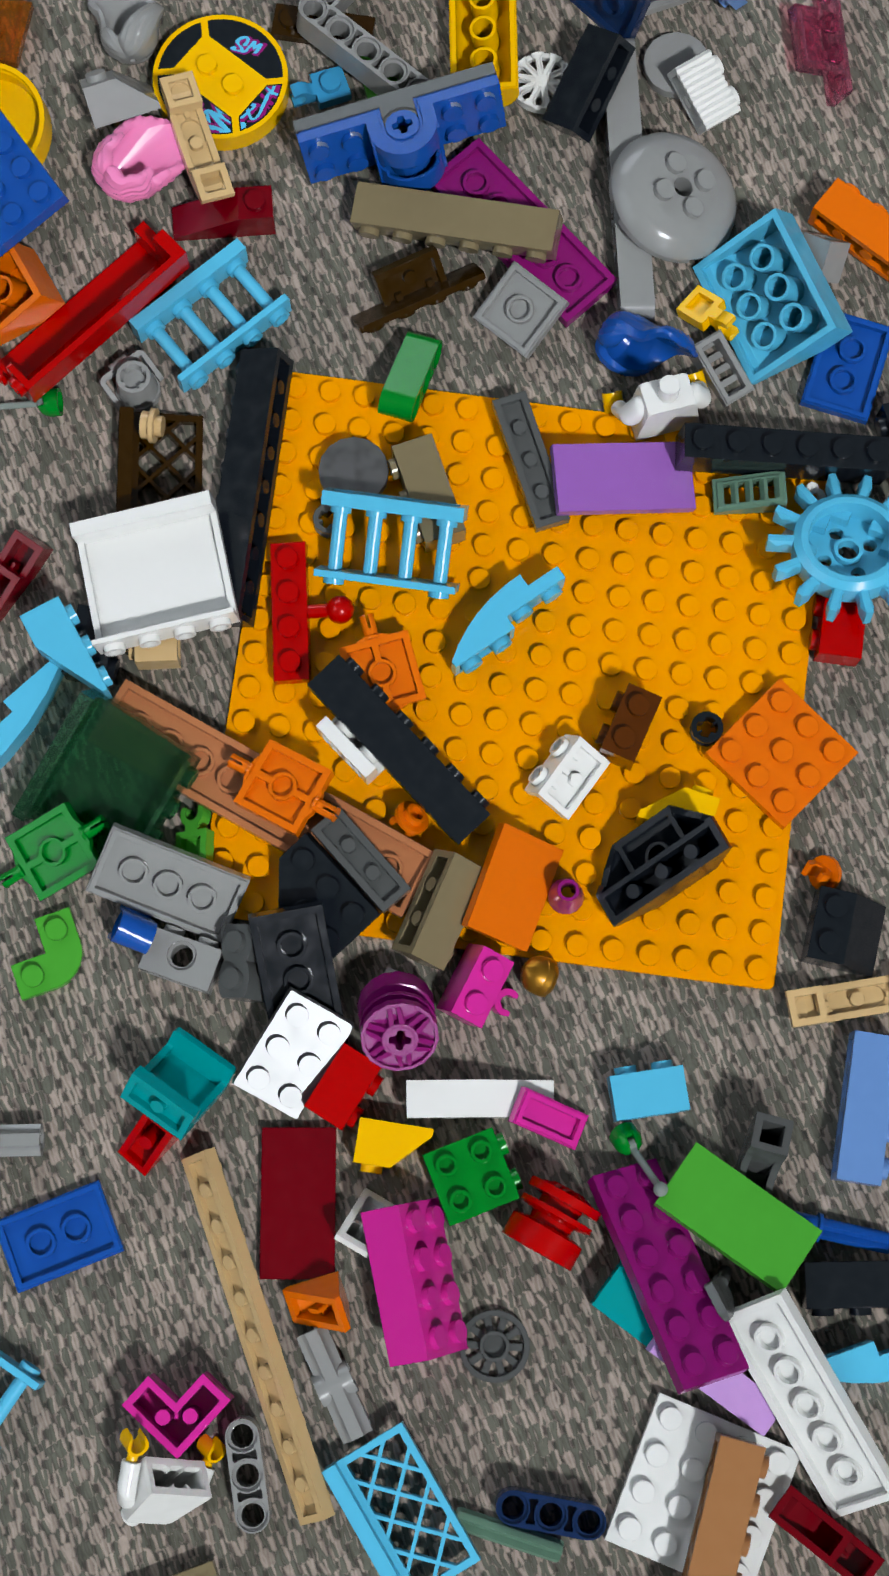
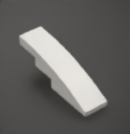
M406 1080L407 1119L509 1118L521 1086L554 1100V1080Z

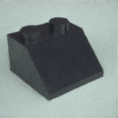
M821 885L814 891L800 962L872 978L886 907L857 893Z

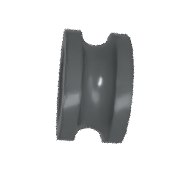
M320 505L313 515L314 528L321 537L329 539L331 538L332 524L327 528L323 527L324 524L321 517L328 518L334 512L330 511V505Z

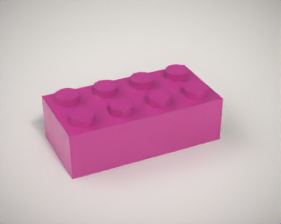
M438 1197L361 1212L390 1367L429 1361L468 1349L466 1340L467 1328L462 1320L459 1305L460 1293L454 1280L451 1264L452 1252L447 1244L444 1229L445 1217Z

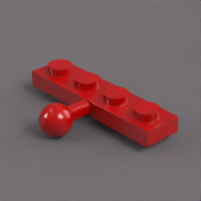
M306 542L270 544L274 682L276 685L309 683L311 681L310 619L329 618L334 623L343 624L352 618L354 605L348 597L342 595L332 597L328 603L309 604L308 546Z

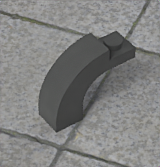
M757 1111L741 1147L735 1169L770 1194H772L779 1169L788 1157L794 1121Z

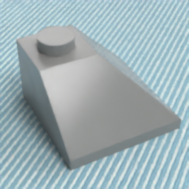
M96 69L86 73L85 78L79 80L95 129L161 109L160 103L150 84L110 70L105 72V69Z

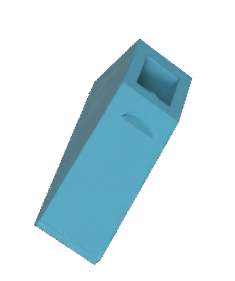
M59 596L19 616L42 657L107 700L113 698L108 687L114 683L105 666L102 665L97 668L91 656L97 654V651L92 646L89 636L86 634L81 637L75 625L81 623L71 603L64 606Z

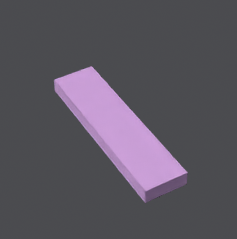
M653 1337L645 1349L664 1363ZM743 1373L698 1388L762 1436L767 1434L776 1420L756 1383Z

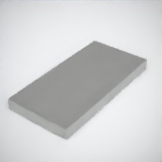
M114 822L85 891L222 944L225 927L227 924L232 923L250 883L251 876Z

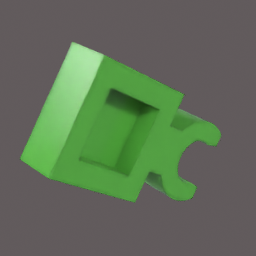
M198 805V813L194 818V811L186 807L182 808L180 819L185 825V831L176 833L175 847L213 861L214 831L206 828L211 819V811Z

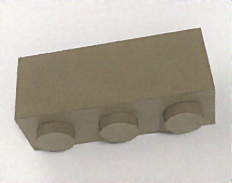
M432 433L391 446L392 459L387 460L393 480L400 479L403 491L398 492L400 497L457 504ZM422 518V523H418L416 544L422 543L425 553L437 550L439 526L436 525V519ZM458 522L457 528L453 529L452 545L466 540L464 523Z
M435 848L391 949L423 966L444 971L447 963L453 956L455 944L464 928L461 924L482 867L456 852Z

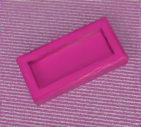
M521 1086L508 1121L575 1150L589 1115Z

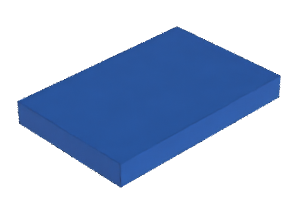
M844 313L853 332L825 351L814 356L799 405L866 425L889 351V326Z
M100 1180L0 1219V1243L18 1293L126 1251Z

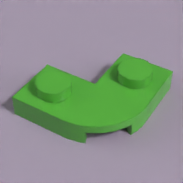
M70 907L34 919L45 954L11 965L23 1001L64 987L71 982L70 980L78 972L82 957L84 956V949Z

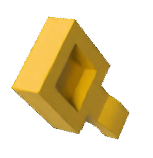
M697 285L676 308L679 318L703 332L712 325L716 331L721 329L726 340L730 342L739 333V329L732 325L736 320L735 315L724 311L726 309L724 299L700 285Z

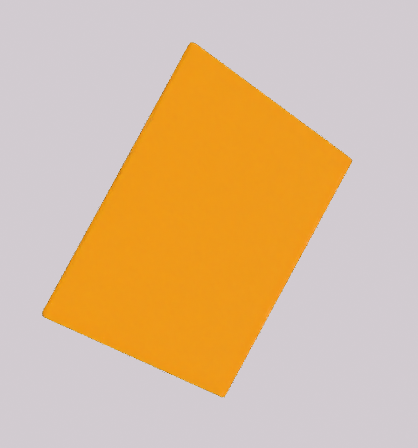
M292 372L254 627L241 628L225 735L259 754L262 753L269 739H272L332 770L335 775L328 785L326 792L399 833H405L398 823L391 826L389 820L395 815L396 808L402 802L411 801L416 804L418 803L386 770L367 785L318 734L316 725L325 716L331 721L335 716L307 687L308 683L276 685L274 682L270 544L305 541L308 546L309 604L328 603L332 597L342 595L348 597L354 605L352 618L343 624L334 623L329 618L310 619L311 680L339 655L338 648L355 644L364 638L359 620L360 616L365 615L368 628H370L367 614L374 613L378 633L392 634L408 630L427 699L407 705L401 711L414 723L410 730L420 740L426 736L440 752L435 756L443 765L446 766L449 762L452 763L465 777L461 784L470 793L476 789L490 804L485 808L490 815L459 845L428 814V828L422 834L415 835L410 839L431 851H434L436 848L456 852L483 867L498 823H507L564 850L552 884L559 879L568 878L576 881L583 890V904L572 914H560L553 910L548 902L547 895L527 952L518 951L466 927L462 929L455 944V949L465 950L468 943L485 945L501 955L523 958L539 955L549 957L560 963L763 990L771 989L775 984L791 822L783 830L780 829L704 756L713 745L705 747L696 744L690 737L689 727L694 717L699 713L712 712L717 714L722 720V737L779 679L783 680L804 700L809 658L808 643L812 629V608L815 593L805 604L800 607L796 606L793 603L798 587L804 583L801 578L795 575L774 582L772 578L774 565L791 559V554L765 551L768 534L782 535L783 531L787 528L772 522L774 512L714 515L711 480L741 475L692 472L696 509L693 512L569 515V523L535 533L491 406L492 400L499 398L427 389L414 421L408 422L378 413V403L384 387L382 383ZM530 402L550 463V447L552 444L676 442V435L679 432L675 431L636 441L632 427L623 424L612 413ZM432 433L456 503L469 505L468 518L464 522L466 540L451 546L447 582L460 583L459 591L455 595L449 594V599H436L428 597V591L349 580H344V585L323 583V577L313 576L314 568L319 565L328 566L331 538L321 537L316 532L313 523L314 512L322 505L321 496L323 489L318 469L321 457L327 448L340 439L350 437L363 438L377 445L385 455L386 460L392 459L391 446ZM389 470L387 486L382 494L399 496L398 492L403 491L400 479L393 480ZM786 478V508L801 515L804 510L794 500L796 487L801 483L806 486L812 481L816 482L825 493L826 481ZM768 486L769 498H775L774 486ZM753 487L754 500H760L759 487ZM724 488L725 504H731L730 488ZM738 488L739 502H745L744 488ZM352 508V513L348 514L342 568L363 570L369 517L365 516L366 510ZM387 513V518L383 519L378 573L398 575L404 521H401V515ZM333 514L328 518L321 517L323 519V527L327 528L332 524ZM422 543L416 544L412 577L433 580L436 550L425 553ZM558 566L566 577L564 587L561 589L563 593L549 604H545L542 601L533 607L534 612L524 621L518 624L512 621L511 623L515 627L514 638L511 639L513 643L506 650L497 655L491 652L482 658L483 663L476 670L469 674H465L463 671L455 676L451 671V666L457 646L467 627L488 600L519 574L529 585ZM631 683L661 696V702L631 771L610 763L569 820L561 818L538 797L529 795L524 791L529 783L528 778L531 772L545 762L551 754L549 752L550 747L559 737L565 734L581 736L598 752L600 751L601 745L595 742L603 723L611 725L616 714L610 711V707L617 691L625 693L628 684ZM704 721L702 726H697V731L702 730L700 735L703 737H708L711 732L716 733L715 727L710 728L712 723L709 721ZM696 785L712 790L714 792L713 796L721 798L715 819L732 846L729 853L715 870L662 906L613 927L596 897L612 845L640 826L634 823L640 809L685 787L692 789ZM213 813L210 830L214 831L213 862L251 876L250 883L234 919L249 921L248 914L277 909L279 898V858L284 852ZM564 887L561 891L565 897H572L574 895L569 887ZM388 911L384 914L382 913L358 936L395 940L405 916L401 919Z

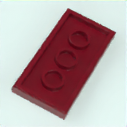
M262 1127L259 1279H313L335 1272L336 1127Z

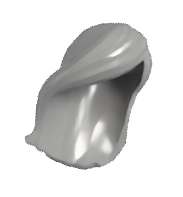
M88 0V9L97 18L99 23L102 46L110 57L122 64L129 65L140 64L149 59L159 41L160 21L164 15V7L155 0Z

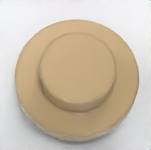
M151 408L150 411L143 410L140 415L139 435L141 439H148L149 443H156L158 437H163L165 433V416L160 415L158 408Z

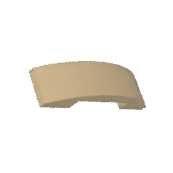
M193 71L159 78L172 131L185 169L200 203L206 204L235 196L225 163L220 160L202 108L203 100Z
M889 975L785 991L791 1027H805L889 1013Z

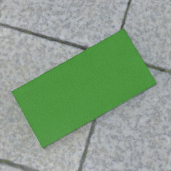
M697 1142L668 1182V1193L663 1197H658L654 1203V1206L774 1292L787 1287L822 1232L818 1227Z

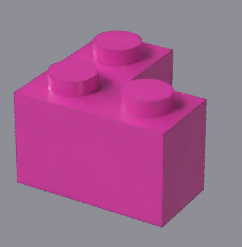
M208 1371L204 1372L181 1398L153 1373L138 1386L122 1406L178 1459L230 1403L234 1396Z

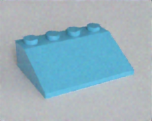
M774 208L692 267L701 286L724 299L726 305L724 311L735 315L736 320L732 325L739 329V333L730 344L752 385L825 351L853 332L791 213Z

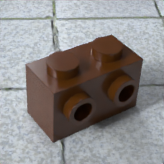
M631 683L628 684L625 693L617 691L610 707V711L616 714L611 725L603 723L595 742L601 745L599 753L609 762L631 771L662 697Z

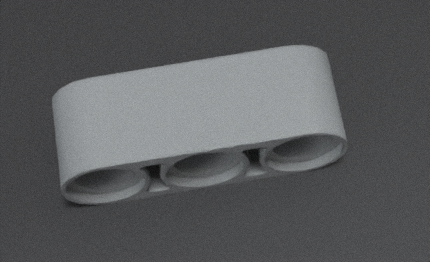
M240 1416L233 1420L225 1431L233 1506L239 1528L246 1533L256 1534L267 1526L272 1516L266 1458L260 1424L253 1417ZM245 1424L252 1429L254 1435L250 1444L242 1445L235 1440L233 1434L237 1425ZM243 1464L254 1465L259 1472L258 1481L252 1484L243 1482L239 1477L240 1466ZM251 1503L260 1505L264 1511V1519L258 1523L249 1522L244 1515L246 1505Z

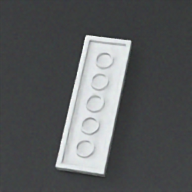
M786 1287L735 1307L734 1315L729 1320V1323L749 1366L748 1371L832 1517L835 1519L889 1501V1466Z

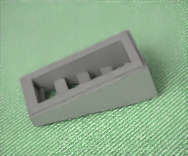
M721 329L694 344L698 357H690L698 370L703 369L707 384L723 407L755 390ZM714 346L717 352L706 357L704 351ZM722 357L725 363L713 369L711 363ZM730 368L733 375L720 381L718 375ZM738 380L741 386L727 394L725 387Z

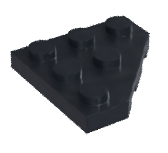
M307 832L279 858L278 908L322 900L332 957L334 959L382 912L315 838Z

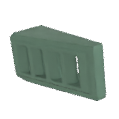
M771 471L711 480L714 515L775 512L778 505L784 508L787 506L785 471ZM768 486H774L775 498H769ZM753 487H759L760 500H754ZM724 488H730L731 504H725ZM738 488H744L745 502H739Z

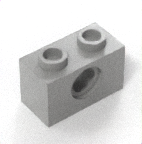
M165 924L163 929L157 927L154 940L148 952L142 955L138 968L145 973L211 995L224 960L222 950L218 949L220 943L203 936H199L198 941L184 937L185 930L169 924ZM181 949H190L193 952L191 963L185 967L176 966L174 962L176 953Z

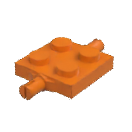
M374 613L367 614L370 628H368L365 615L360 616L359 620L364 638L355 644L338 648L339 655L344 660L350 656L364 671L360 677L370 687L376 683L389 697L386 704L394 713L399 709L402 710L407 705L426 700L425 690L408 630L392 634L378 633Z
M269 739L262 753L252 762L238 756L236 753L230 756L232 760H228L227 767L244 775L242 787L233 800L237 806L296 837H299L306 823L315 813L332 822L337 820L335 814L337 816L340 815L341 808L323 800L324 792L335 775L332 770L272 739Z

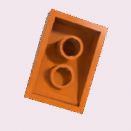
M19 243L0 257L1 346L41 325L65 304L35 250Z

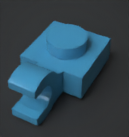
M340 66L309 74L310 83L296 82L290 85L292 93L290 98L294 108L317 101L319 110L352 100L350 88Z

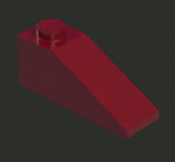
M271 185L233 188L235 196L206 204H201L198 199L173 207L174 240L185 241L276 234Z

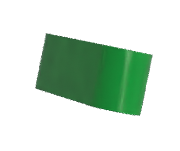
M410 331L407 332L382 389L378 403V413L408 422L414 421L438 365L442 351V340Z

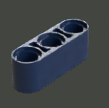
M507 1486L501 1489L495 1499V1509L498 1518L509 1526L581 1540H595L604 1533L606 1528L604 1512L597 1503L590 1500L517 1486ZM517 1496L523 1501L522 1510L518 1514L507 1515L502 1511V1503L506 1497ZM547 1503L557 1504L561 1510L559 1518L552 1523H547L540 1518V1510ZM586 1510H592L598 1514L597 1525L590 1530H584L578 1526V1517Z

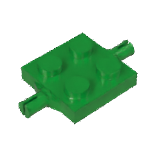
M68 801L5 837L13 852L16 866L0 874V881L6 880L1 884L5 888H9L14 883L24 879L32 886L39 901H43L93 872L99 858L92 837L109 828L108 822L102 823L107 819L100 814L97 818L84 824L79 820Z

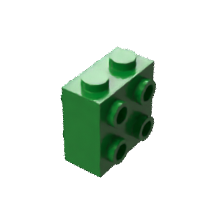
M492 1127L422 1155L449 1226L520 1198L518 1190L523 1189L521 1179L515 1167L509 1170L504 1155L510 1152L502 1132L495 1134Z

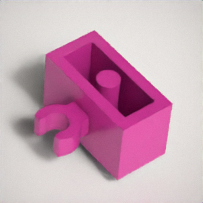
M468 943L436 1008L466 1025L481 1029L491 1010L498 1015L509 1016L510 1012L501 1006V1000L504 996L517 999L519 996L513 989L503 987L515 962L485 945Z

